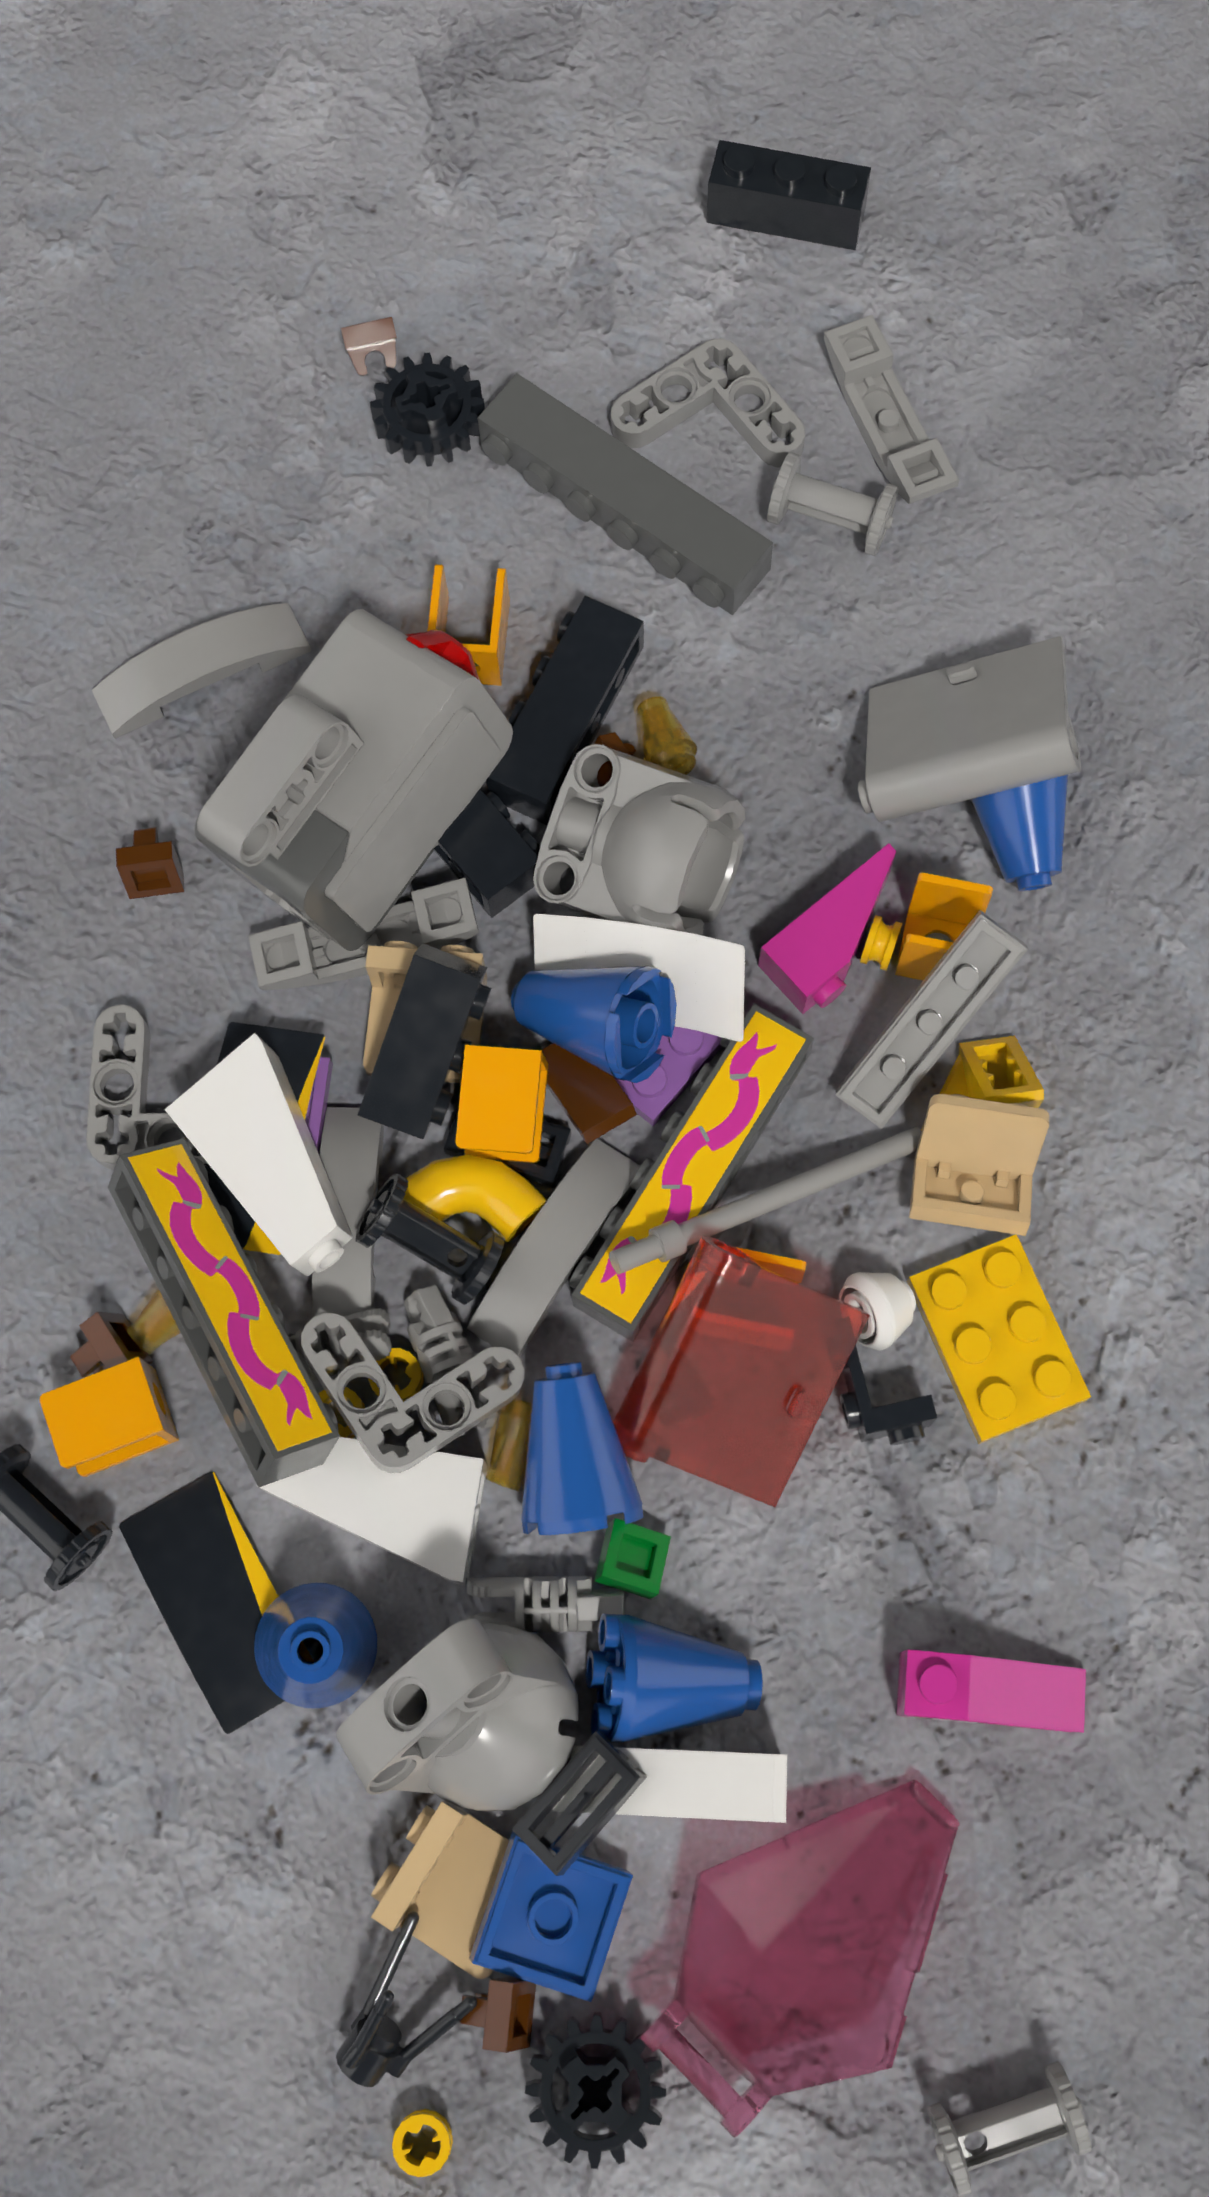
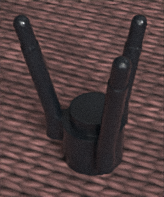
M415 1911L407 1915L363 2009L351 2025L352 2031L336 2054L337 2064L341 2071L350 2080L364 2087H374L377 2085L386 2072L399 2078L416 2056L459 2023L478 2003L476 1997L468 1996L404 2048L400 2047L399 2042L402 2039V2033L397 2024L386 2016L394 2000L393 1992L387 1989L418 1924L419 1914Z

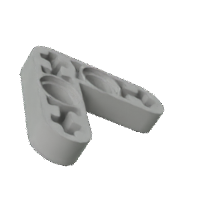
M722 338L711 339L699 345L620 396L611 408L612 435L630 448H641L648 445L703 408L714 403L756 454L768 465L781 467L789 452L802 455L804 449L805 427L799 417L734 343ZM714 361L718 366L727 363V375L719 367L709 369V363ZM729 379L732 383L727 388V382ZM679 384L689 389L691 394L682 402H671L662 395V392L670 385ZM744 394H754L762 399L764 405L754 412H746L737 407L735 400ZM649 400L653 402V407L650 409ZM630 415L635 420L643 417V425L638 426L633 421L625 424V417ZM772 417L771 427H770L767 422H768V421L770 420V418ZM772 430L781 439L790 436V444L785 445L781 440L771 443Z
M121 1004L111 1006L102 1011L96 1019L94 1026L86 1134L87 1148L99 1164L111 1170L115 1169L120 1154L156 1146L159 1137L164 1131L171 1128H179L168 1113H146L151 1040L150 1029L137 1010L131 1006ZM127 1021L131 1029L135 1031V1034L125 1036L123 1050L128 1059H135V1062L119 1059V1045L110 1035V1032L119 1031L121 1022ZM121 1073L130 1075L133 1078L134 1087L128 1097L120 1101H112L105 1097L104 1087L109 1078ZM103 1112L119 1115V1131L129 1140L128 1144L119 1145L117 1154L111 1155V1152L102 1145L103 1140H110L114 1135V1121L109 1115H103ZM132 1113V1116L130 1118L124 1116L126 1114ZM188 1139L187 1144L194 1158L200 1159L203 1164H208L202 1156H197L198 1150Z
M322 1313L314 1316L306 1323L301 1333L302 1353L312 1372L370 1460L379 1469L388 1473H401L412 1468L512 1402L519 1395L525 1379L524 1365L521 1358L514 1351L505 1347H490L403 1402L352 1324L345 1317L336 1313ZM324 1329L330 1336L338 1333L344 1336L339 1341V1350L347 1364L355 1356H358L362 1361L347 1366L339 1373L335 1380H332L328 1373L338 1371L337 1363L330 1352L322 1350L316 1353L313 1350L318 1345L317 1333ZM492 1363L497 1369L507 1366L511 1370L507 1378V1386L509 1388L502 1390L497 1384L488 1386L479 1392L478 1399L485 1405L477 1409L470 1391L459 1381L465 1377L468 1378L472 1389L486 1378L487 1368L485 1365ZM357 1377H367L373 1380L380 1391L377 1401L365 1409L351 1406L344 1397L346 1385ZM451 1394L462 1402L464 1414L457 1423L441 1425L431 1418L429 1405L436 1396ZM416 1410L422 1427L434 1438L429 1442H424L423 1434L420 1431L407 1440L405 1447L407 1454L399 1458L394 1451L383 1454L379 1450L384 1445L383 1432L391 1429L394 1434L401 1435L414 1426V1420L408 1414Z

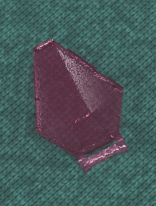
M912 1780L878 1796L869 1798L696 1875L674 1998L652 2020L639 2038L653 2053L659 2049L722 2115L719 2123L733 2138L737 2137L775 2095L892 2068L907 2018L903 2014L915 1973H919L948 1876L945 1870L957 1829L960 1826L955 1816L918 1781ZM686 2017L744 2078L752 2083L741 2096L677 2030Z

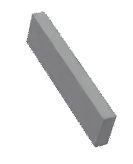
M979 910L838 1086L835 1095L882 1129L1028 950L1027 945Z

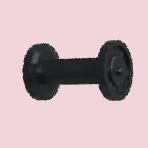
M397 1173L393 1174L383 1184L367 1208L356 1232L355 1241L369 1248L381 1236L385 1237L454 1278L455 1281L451 1292L452 1298L463 1305L469 1303L481 1291L494 1271L502 1254L504 1238L494 1231H489L478 1242L474 1241L404 1199L408 1180ZM453 1249H461L466 1252L467 1256L463 1261L455 1262L448 1258V1253Z
M14 1444L0 1452V1511L53 1560L45 1574L44 1581L53 1591H59L71 1584L96 1560L109 1543L113 1531L103 1521H98L82 1531L23 1475L30 1462L31 1454L21 1444Z

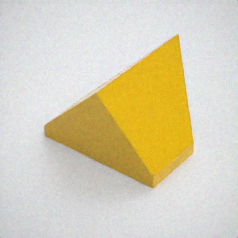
M1015 1035L959 1043V1055L939 1093L947 1095L960 1094L969 1098L1008 1104L1021 1103L1035 1108H1039L1044 1100V1089Z

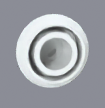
M857 1272L846 1279L839 1294V1308L841 1317L846 1315L849 1317L854 1339L865 1347L882 1351L889 1348L911 1325L913 1312L916 1308V1300L910 1286L890 1273Z

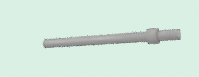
M913 1127L677 1224L674 1220L651 1228L648 1237L611 1251L609 1253L611 1265L617 1274H621L655 1259L666 1262L687 1252V1246L916 1152L922 1131L918 1127Z

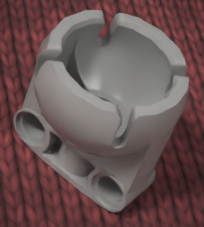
M593 744L586 746L577 753L560 788L541 842L533 877L535 890L547 902L562 905L596 919L644 924L703 935L704 923L712 922L717 917L735 879L744 844V835L738 828L745 820V808L736 797L722 787L622 753L604 745ZM611 761L613 766L612 777L607 784L600 787L597 781L598 770L605 762ZM571 867L575 876L574 884L571 890L563 894L560 888V877L567 868Z
M466 1619L447 1628L404 1664L341 1724L336 1732V1737L365 1790L371 1795L381 1794L389 1790L436 1794L440 1799L461 1808L477 1811L514 1810L542 1794L569 1763L575 1744V1737L560 1735L558 1727L562 1719L578 1721V1694L566 1664L538 1635L512 1626L492 1623L481 1624L477 1619Z

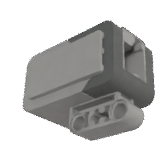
M364 609L355 610L342 621L205 803L195 823V836L238 876L260 890L276 904L348 951L357 950L371 937L433 853L435 846L439 845L438 840L470 803L503 758L512 740V726L480 682L471 653L455 638L440 630L403 634Z

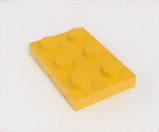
M1016 1234L912 1275L907 1279L906 1282L913 1291L917 1307L978 1445L1091 1398L1090 1392Z

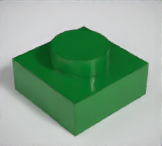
M614 1518L608 1523V1528H606L594 1581L651 1600L659 1594L671 1536L633 1523L625 1524L624 1520Z

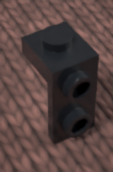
M846 1315L835 1318L832 1326L833 1335L825 1336V1343L832 1370H843L848 1392L840 1394V1402L847 1428H858L861 1442L888 1436L891 1446L924 1438L923 1428L930 1427L937 1419L932 1395L872 1408L849 1317Z

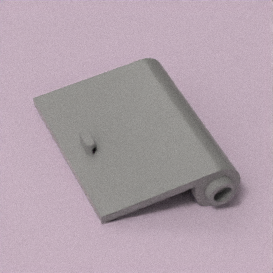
M1062 636L869 689L865 780L859 781L858 791L865 813H874L879 822L1081 771L1079 747L1068 713L1065 644Z

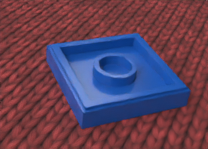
M512 1832L469 1959L473 1964L592 2002L633 1874L628 1870L580 1855L564 1875L556 1876L515 1832ZM554 1846L552 1850L557 1854L561 1848Z

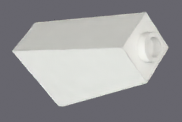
M254 1033L169 1105L165 1111L287 1262L304 1275L309 1276L314 1271L319 1273L335 1264L344 1253L342 1247L353 1237L280 1058Z
M339 1437L323 1465L259 1488L454 1584L466 1586V1578H469L488 1466L482 1458L435 1452L406 1471L388 1473L379 1469L370 1460L357 1439ZM384 1444L379 1449L383 1454L394 1451L399 1458L407 1454L404 1446Z
M582 1746L573 1747L570 1760L576 1755V1753L582 1748ZM614 1747L621 1750L629 1758L627 1761L634 1768H639L647 1776L617 1811L616 1814L786 1823L787 1754ZM600 1754L556 1804L553 1811L563 1812L606 1761ZM618 1773L615 1774L583 1813H592L622 1778Z

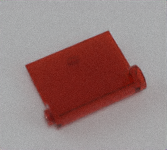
M702 1236L613 1420L625 1456L644 1463L648 1461L649 1457L776 1507L870 1315L864 1310L761 1267L754 1258L730 1244L709 1236ZM797 1388V1390H796V1392H795V1394H794V1396H793V1398H792V1400H791V1402H790V1404H789V1406H788V1408H787V1410H786V1406H787V1404H788V1402H789V1400H790V1398H791V1396H792L794 1390Z

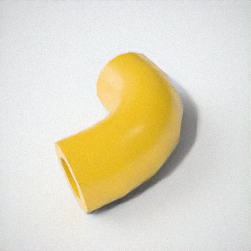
M469 1154L434 1160L406 1178L408 1180V1187L404 1199L443 1222L457 1213L469 1212L477 1214L485 1219L506 1242L513 1240L529 1227L547 1201L530 1181L503 1162Z

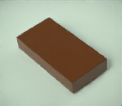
M554 1043L542 1050L548 1062L547 1087L587 1144L637 1115L633 1103L612 1075Z

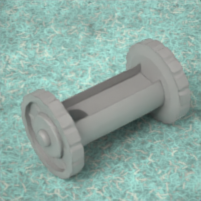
M789 452L772 488L773 492L768 508L767 521L779 525L789 509L866 534L865 553L876 556L887 529H890L893 523L892 513L899 486L888 483L881 492L879 499L801 475V455Z
M1059 2061L1045 2065L1047 2088L951 2121L940 2102L927 2106L928 2115L937 2141V2145L934 2147L939 2161L944 2162L958 2197L972 2194L969 2171L1066 2137L1078 2156L1092 2151L1091 2140L1082 2114L1081 2102L1076 2097L1068 2076ZM976 2131L984 2134V2144L980 2148L970 2150L965 2147V2139L968 2134Z

